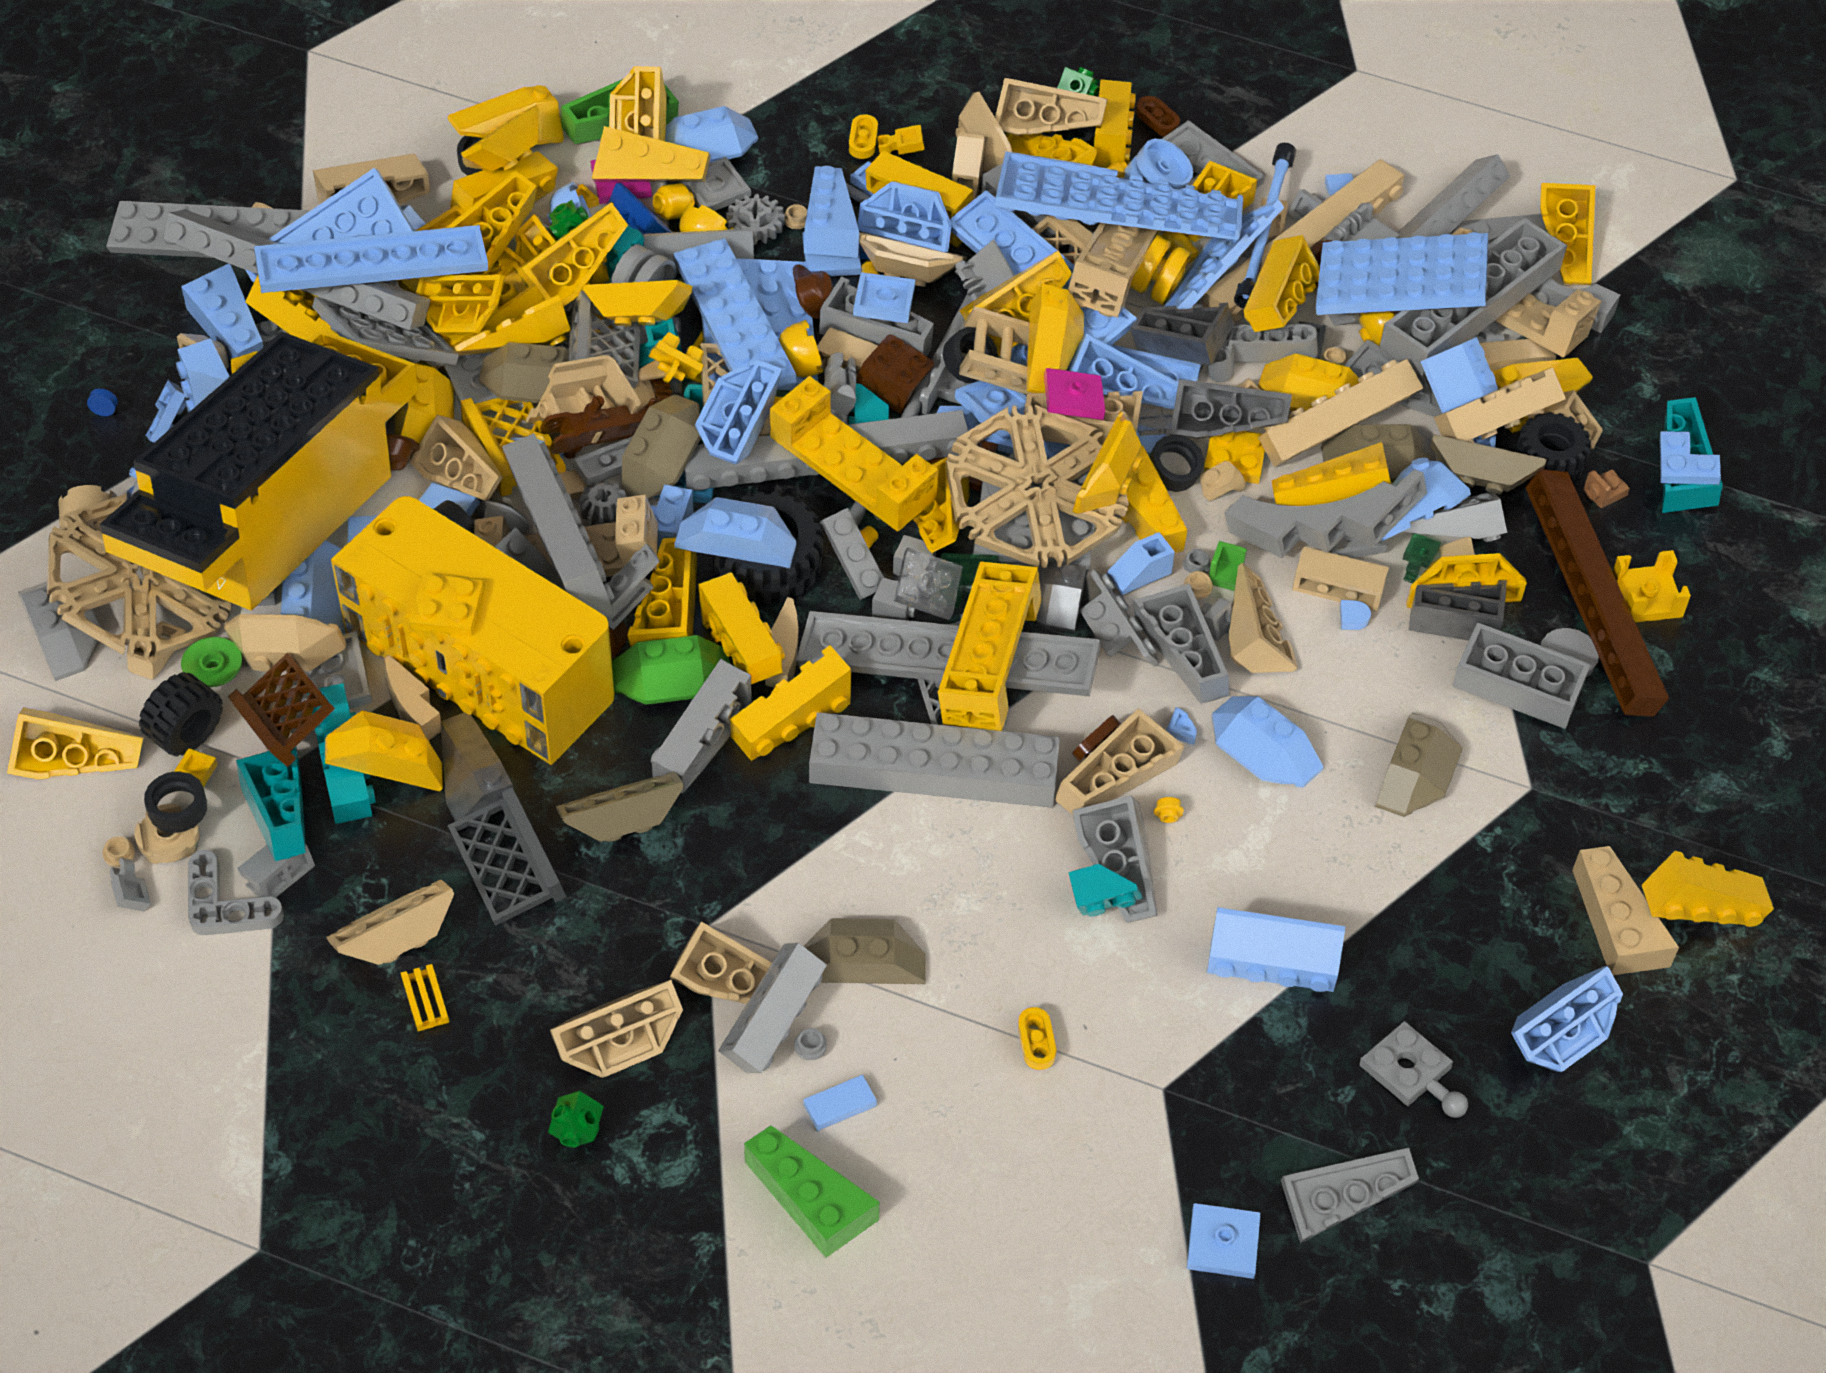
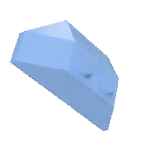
M726 106L675 117L666 126V142L709 152L711 155L709 163L724 157L727 159L741 157L751 148L753 143L758 141V135L750 119Z
M893 181L877 191L869 199L860 203L857 223L859 231L941 252H948L952 224L939 192Z
M754 359L748 365L739 367L717 379L695 423V428L711 456L736 465L749 456L770 413V408L773 406L782 368Z
M716 497L681 522L674 548L790 568L796 549V540L774 507Z
M1232 696L1212 713L1216 745L1260 780L1279 784H1295L1296 787L1303 788L1323 770L1324 766L1305 732L1259 696Z
M1604 966L1564 983L1520 1014L1515 1021L1511 1033L1526 1061L1556 1072H1563L1608 1039L1616 1016L1617 1005L1620 1003L1623 993L1609 967Z

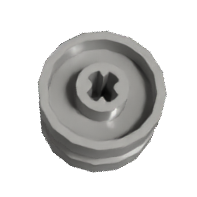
M636 244L629 248L621 257L612 275L611 283L675 280L677 275L676 264L674 261L662 255H655L652 250Z

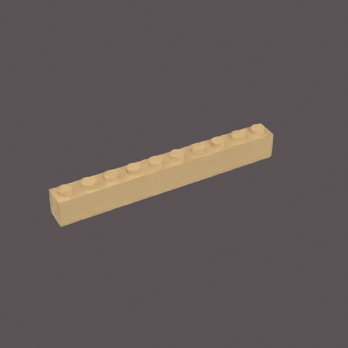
M1379 159L1268 243L1264 249L1257 278L1273 241L1303 235L1311 249L1313 245L1326 241L1324 237L1336 225H1339L1346 216L1356 210L1361 203L1369 202L1374 208L1372 211L1373 216L1375 213H1380L1392 200H1397L1403 192L1402 185L1405 175L1382 159ZM1251 257L1207 290L1204 294L1203 308L1219 307V303L1228 302L1233 322H1238L1243 318L1244 309L1235 304L1234 296L1238 283H1242L1246 277Z

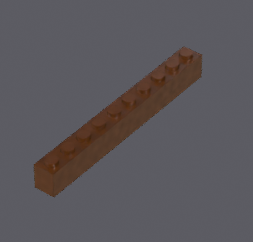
M1541 470L1526 486V491L1624 715L1654 717L1669 700L1668 694L1568 472Z

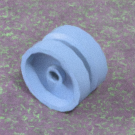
M1154 138L1147 141L1137 156L1128 164L1124 170V179H1130L1131 174L1143 176V182L1158 184V180L1162 179L1169 181L1168 185L1172 188L1180 190L1185 188V184H1188L1192 179L1193 167L1184 152L1173 143L1164 139Z

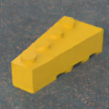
M1101 80L1099 97L1106 98L1107 105L1102 125L1096 126L1094 148H1096L1097 154L1092 166L1107 168L1116 161L1119 163L1125 161L1126 164H1129L1131 148H1126V145L1131 146L1132 130L1128 129V127L1133 126L1134 112L1129 111V109H1134L1136 96L1135 93H1131L1132 82Z
M514 171L446 227L480 226L488 260V271L471 273L472 275H488L534 207L536 185L518 171Z
M257 275L245 301L249 306L290 335L304 340H308L319 329L338 335L335 331L331 330L328 323L322 320L320 315L312 308L314 298L318 296L299 289L261 293L259 277Z
M728 573L699 584L702 624L706 629H712V637L716 642L721 641L724 653L727 657L732 656L734 666L751 675V684L783 673L782 660L785 659L783 648L779 642L775 643L772 639V632L768 623H762L756 604L749 602L743 583H738L733 574Z
M1676 850L1642 884L1652 917L1667 918L1668 920L1684 919L1693 920L1694 922L1707 921L1720 924H1741L1753 927L1762 923L1763 919L1774 910L1762 877L1737 869L1728 872L1725 871L1724 865L1714 863L1712 866L1705 865L1703 859L1695 856L1689 860L1684 858L1682 852Z

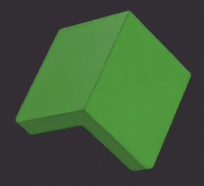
M1222 541L1218 542L1209 572V577L1214 586L1235 591L1238 565L1242 562L1245 563L1246 548Z

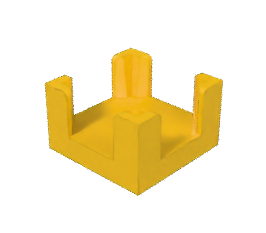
M1674 550L1660 552L1655 566L1628 569L1632 559L1631 555L1617 557L1612 572L1635 623L1683 617L1691 595L1687 586H1683L1680 593L1673 579V573L1677 565Z

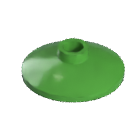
M221 637L204 638L193 643L184 652L181 659L182 672L193 674L208 687L221 686L234 679L239 673L243 661L242 654L237 646L228 639Z

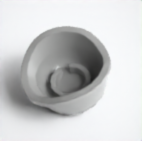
M497 500L485 501L486 510L484 518L504 516L511 531L516 527L523 533L530 528L529 521L509 504Z

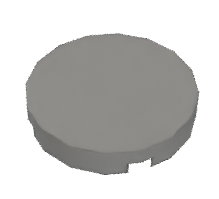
M1571 628L1555 629L1546 634L1541 641L1540 646L1591 664L1587 677L1592 674L1597 666L1599 655L1589 635Z

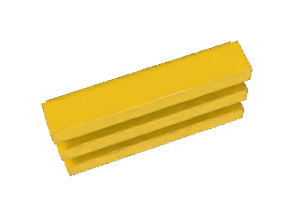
M432 964L426 965V969L421 971L420 968L413 969L414 973L401 972L417 1031L449 1023L448 1014ZM428 977L440 1013L438 1018L434 1017L423 979ZM417 981L428 1018L424 1022L421 1020L411 982Z

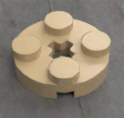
M176 804L157 806L160 811L167 813H176L183 810L180 805ZM146 812V817L141 823L138 821L135 826L137 846L150 863L175 862L184 857H190L197 850L196 845L200 838L198 824L185 832H177L170 837L164 838L160 837L164 834V831H161L152 824Z

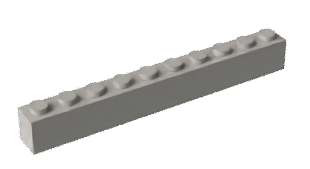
M1499 154L1476 159L1397 232L1400 234L1398 238L1450 234L1510 177ZM1360 313L1328 314L1333 325L1336 326L1356 322L1360 318Z
M186 209L168 213L163 236L164 240L258 274L254 246L278 244ZM382 281L299 289L407 330L424 326L430 303L428 298Z
M963 410L848 425L900 464L907 462L915 454H918L925 460L948 457L949 453L959 456L958 453L952 451L953 443L956 442V438L968 432ZM770 435L759 436L749 456L737 465L711 456L704 444H698L683 471L686 489H691L692 491L819 474L773 440Z

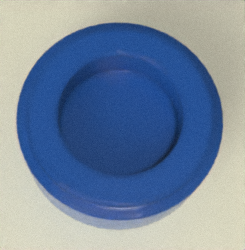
M95 389L90 393L87 405L97 415L110 416L115 412L118 400L112 392L106 389Z

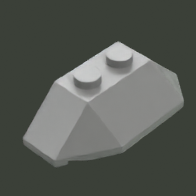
M47 582L18 591L19 598L54 680L58 681L85 671L88 664L87 660L98 640L62 620V615L57 614V609L59 605L64 603L61 601L50 603V595L47 596ZM87 610L84 613L86 619L99 626L93 610Z

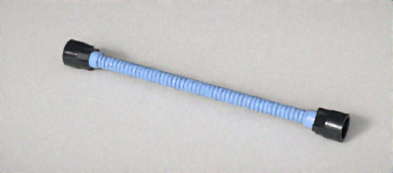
M1280 143L1275 149L1272 165H1275V173L1266 204L1279 198L1285 173L1289 167L1293 166L1296 148L1290 143ZM1271 223L1256 238L1246 277L1242 283H1238L1234 302L1242 309L1245 308L1256 283Z

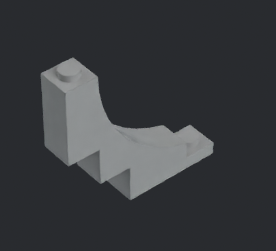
M1414 469L1406 478L1399 482L1397 487L1383 481L1358 495L1318 505H1277L1242 495L1225 512L1229 533L1280 558H1283L1300 540L1328 553L1345 535L1373 548L1427 494L1424 473Z

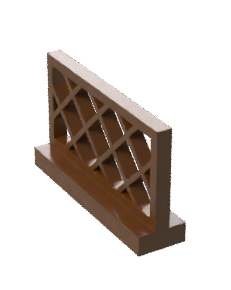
M288 652L244 694L236 688L228 696L265 747L286 767L296 760L291 751L335 710L329 700ZM288 668L286 675L281 676L282 672ZM298 681L297 686L295 688H291L293 682ZM282 685L280 692L275 693L277 686ZM265 690L264 696L257 697ZM309 693L307 700L301 701L303 695ZM292 698L290 705L285 706L287 699ZM276 702L274 709L269 710L270 704ZM321 706L314 714H312L314 707ZM303 710L301 718L295 719L297 712ZM286 715L284 722L279 723L281 716ZM297 728L296 731L289 737L291 729Z

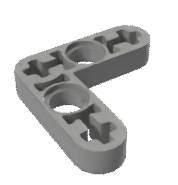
M200 850L193 853L189 858L188 917L191 928L196 934L215 935L275 928L281 924L284 917L281 902L274 897L266 896L220 901L219 865L213 852ZM204 862H208L206 865L207 876H202L200 867ZM202 887L212 889V893L207 897L199 898L195 895L197 890ZM267 909H272L271 916L267 917L264 915ZM239 910L245 913V916L239 921H230L228 919L229 914L233 911ZM250 910H254V911H255V912H254L255 918H253V919H252V917H251ZM219 913H221V917H222V920H223L222 922H218V919H219L218 914H219ZM208 915L206 922L200 923L202 916Z

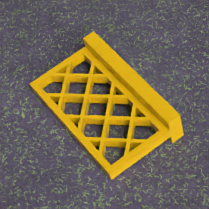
M472 398L461 400L462 423L476 435L503 477L497 486V490L501 497L512 494V487L517 486L505 453H503L502 446L514 442V440H511L514 433L525 437L535 433L537 439L545 442L548 450L553 441L549 434L541 433V420L533 422L534 426L531 430L519 426L522 420L526 421L531 408H534L531 402H522L524 407L521 411L509 408V406L522 401L495 398L474 404ZM492 410L498 413L495 418L483 415L482 412ZM505 414L516 418L513 424L501 421V418ZM496 427L508 431L505 437L495 435L492 432ZM549 451L551 458L555 462L558 474L566 472V465L560 454H551Z

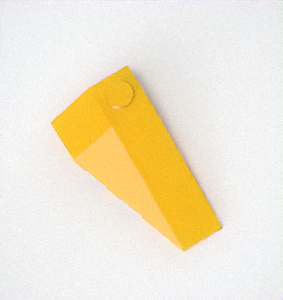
M557 295L525 310V313L521 315L522 319L517 321L516 318H509L496 326V331L491 333L490 330H486L454 346V350L459 356L494 352L509 342L558 346L567 341L566 336L569 335L571 329L561 299Z
M1579 358L1512 364L1492 371L1498 389L1552 367L1563 392L1571 390L1578 392L1593 377ZM1528 417L1520 418L1521 423L1510 427L1509 430L1512 433L1520 431L1523 425L1526 424Z

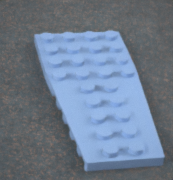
M1005 151L994 205L1005 211L1020 210L1034 216H1041L1043 214L1055 216L1059 220L1075 219L1089 225H1094L1098 222L1239 240L1243 207L1242 195H1238L1237 199L1226 198L1225 195L1221 194V191L1217 190L1202 194L1195 190V186L1185 184V188L1179 190L1169 186V181L1159 179L1158 184H1149L1143 182L1142 175L1131 174L1130 179L1117 177V170Z

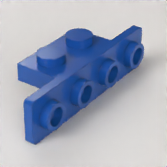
M622 183L615 184L608 204L610 202L613 203L628 226L639 230L642 235L673 233Z

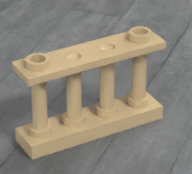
M974 306L964 327L976 328L974 351L969 349L960 365L959 375L1024 394L1032 393L1026 391L1028 352L1026 366L1011 362L1013 342L1028 346L1029 322ZM987 334L1002 338L1000 358L985 354Z

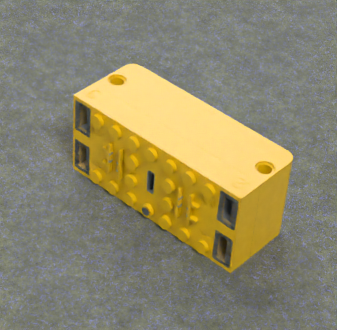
M403 496L394 500L331 559L346 633L357 631L360 642L366 645L374 655H381L384 658L390 655L420 682L434 689L441 698L451 700L464 713L476 716L482 720L486 727L491 730L496 729L505 735L512 744L521 745L548 764L552 765L614 701L615 692L607 618L418 499L411 496ZM422 573L483 580L484 590L472 636L410 629L409 621Z

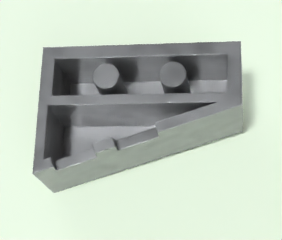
M1226 302L1219 303V307L1203 308L1202 304H1194L1192 309H1177L1176 306L1141 308L1136 317L1137 320L1130 329L1136 349L1139 351L1212 365L1234 323L1229 304Z
M1498 580L1497 585H1481L1480 582H1471L1470 586L1454 587L1453 583L1417 585L1411 608L1409 630L1468 641L1477 622L1501 631L1507 580Z

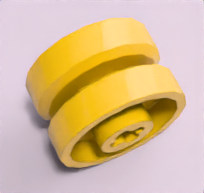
M1157 235L1133 276L1130 288L1142 294L1155 281L1150 294L1151 299L1164 305L1172 291L1178 286L1192 252L1178 246L1167 259L1166 256L1171 246L1170 240Z

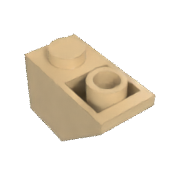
M958 132L952 181L965 185L968 188L977 189L978 196L983 173L985 136Z

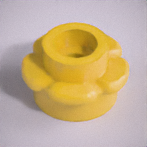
M1164 797L1157 800L1156 808L1153 812L1154 815L1160 818L1161 822L1174 823L1183 815L1184 808L1181 807V801L1178 798Z

